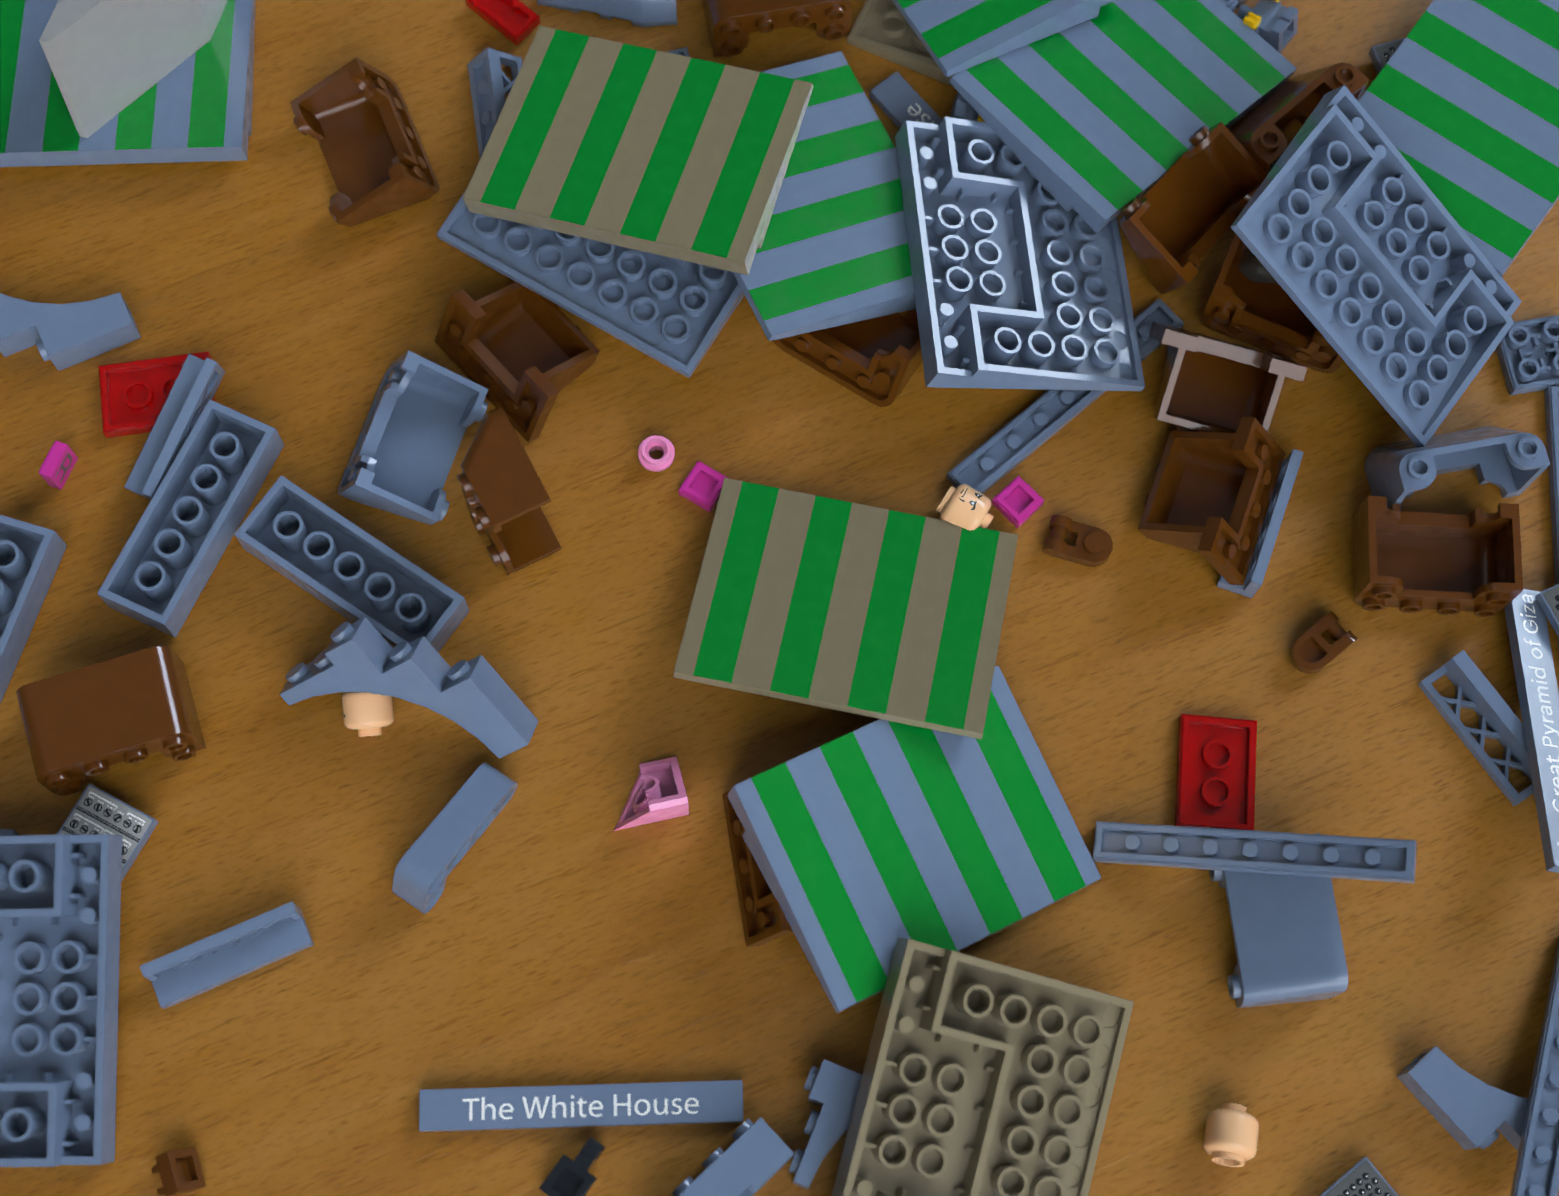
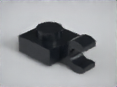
M590 1137L575 1160L563 1154L539 1189L548 1196H586L598 1179L588 1171L606 1147Z

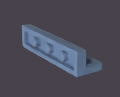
M488 47L467 64L479 158L483 154L506 102L505 93L507 92L509 95L522 66L521 57ZM501 64L511 67L512 81L501 70Z
M188 354L124 486L127 490L150 500L153 498L209 399H213L220 385L225 370L218 362L209 358L202 360Z
M1293 449L1287 459L1283 461L1244 585L1229 584L1220 574L1217 587L1251 599L1261 587L1304 452Z
M1464 650L1417 684L1513 806H1516L1534 793L1533 784L1518 794L1508 781L1510 768L1523 771L1532 783L1523 723ZM1446 675L1455 686L1454 699L1442 697L1433 687L1432 683ZM1461 707L1473 709L1479 716L1478 729L1465 727L1460 721ZM1485 738L1498 740L1503 746L1502 760L1490 758L1484 751Z
M291 901L140 966L143 977L152 981L161 1008L166 1009L314 945L301 909Z

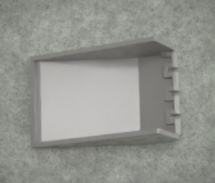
M58 0L39 42L79 136L90 137L210 41L228 0Z

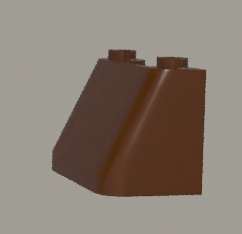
M354 58L290 102L295 115L293 118L295 126L303 135H309L319 141L338 189V192L330 197L331 205L329 206V212L338 224L352 227L425 201L439 192L438 181L402 94L394 81L383 72L358 58Z
M1336 63L1294 76L1231 127L1229 131L1268 174L1272 165L1286 150L1287 140L1283 134L1284 131L1297 120L1304 124L1323 96L1338 87L1345 85L1357 101H1359L1369 79L1356 67L1348 63Z
M1222 122L1209 129L1205 125L1198 129L1189 138V142L1192 145L1139 200L1137 198L1132 199L1120 211L1123 217L1119 224L1151 284L1161 294L1186 285L1199 272L1197 268L1202 263L1200 259L1231 227L1268 175Z
M916 308L909 315V318L899 313L773 340L775 345L784 352L880 407H887L895 401L923 361Z

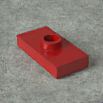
M465 0L466 6L517 46L541 23L540 16L520 0Z

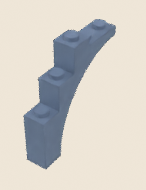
M120 292L92 301L67 304L35 303L0 293V352L4 357L36 345L43 360H51L57 370L60 371L142 338L131 311Z
M366 617L353 624L345 622L338 626L330 636L332 642L329 647L322 651L314 661L307 665L301 662L287 673L286 679L288 681L279 694L288 705L313 696L337 692H368L397 697L427 707L456 722L477 737L498 758H502L527 746L539 722L482 655L468 662L461 660L450 667L424 636L410 643L403 641L392 648Z
M1436 1046L1423 1050L1396 1076L1464 1150L1478 1147L1484 1150L1499 1137L1500 1133L1496 1130L1498 1129L1515 1149L1519 1151L1528 1098L1518 1097L1487 1085L1461 1069Z
M823 1059L820 1068L812 1065L804 1089L811 1091L807 1101L817 1104L822 1108L820 1113L812 1110L803 1132L810 1135L806 1149L803 1151L797 1148L788 1171L795 1174L793 1184L808 1189L823 1158L840 1136L849 1129L862 1078L861 1074Z

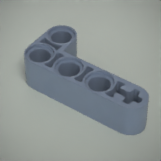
M487 762L481 764L401 858L394 872L392 892L423 914L429 912L442 895L447 876L508 804L517 789L518 783Z

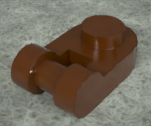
M1055 514L1051 516L1049 528L1052 531L1050 538H1047L1044 543L1043 552L1045 554L1090 567L1100 566L1108 560L1113 550V542L1106 531L1098 527L1073 521L1064 515ZM1066 535L1076 538L1074 546L1067 545L1064 542Z
M1330 611L1291 646L1289 653L1290 661L1300 672L1312 674L1320 671L1358 639L1350 630L1346 632L1337 622L1339 618L1333 611ZM1326 632L1335 643L1330 646L1321 636L1323 633Z

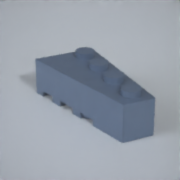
M759 1118L755 1123L748 1119L731 1135L736 1141L725 1152L720 1147L716 1149L702 1163L706 1170L695 1180L689 1176L672 1194L674 1196H753L794 1156V1153L762 1118Z

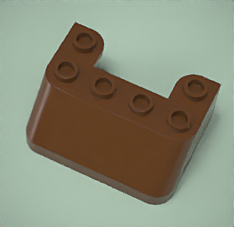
M500 406L487 412L461 464L463 473L458 475L457 478L461 484V490L467 501L466 505L471 513L470 517L479 535L486 533L491 542V545L486 548L494 565L497 567L502 564L507 575H510L561 550V546L541 509V506L551 502V499L505 411Z

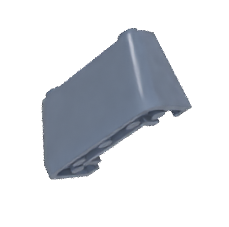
M408 350L391 363L380 382L337 491L338 495L351 501L428 525L442 521L450 504L448 500H445L446 491L442 490L466 428L474 421L480 422L487 410L488 403L484 400L488 389Z
M1484 426L1434 435L1425 447H1417L1412 440L1380 445L1368 454L1364 462L1365 473L1372 496L1387 497V508L1392 504H1400V511L1404 498H1410L1414 491L1427 488L1435 480L1436 475L1475 468L1479 484H1487L1488 482L1495 484L1502 490L1501 496L1503 499L1521 495L1550 465L1546 448L1542 440L1536 435L1495 426Z
M1209 870L1211 880L1213 882L1217 881L1220 888H1225L1238 963L1234 968L1233 975H1228L1227 984L1231 999H1236L1237 1008L1331 999L1347 990L1348 971L1331 878Z

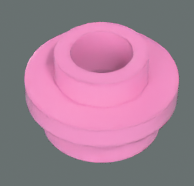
M660 435L647 437L641 442L638 448V458L644 468L653 472H659L671 466L675 458V449L669 439ZM659 450L663 453V456L660 459H653L650 457L651 452Z

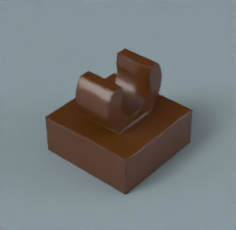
M196 1147L167 1151L155 1157L157 1164L152 1167V1174L160 1173L163 1187L157 1189L158 1195L174 1196L194 1192L206 1187Z

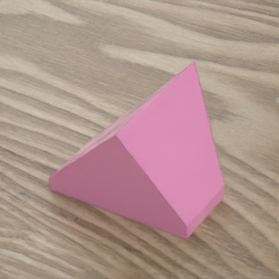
M677 756L639 764V775L614 831L689 815L687 794Z

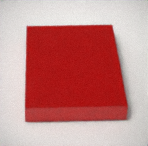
M209 351L191 353V355L202 360H206V358L212 359ZM188 354L98 366L103 434L106 438L149 433L152 431Z
M1181 714L1179 716L1174 826L1254 831L1257 721Z

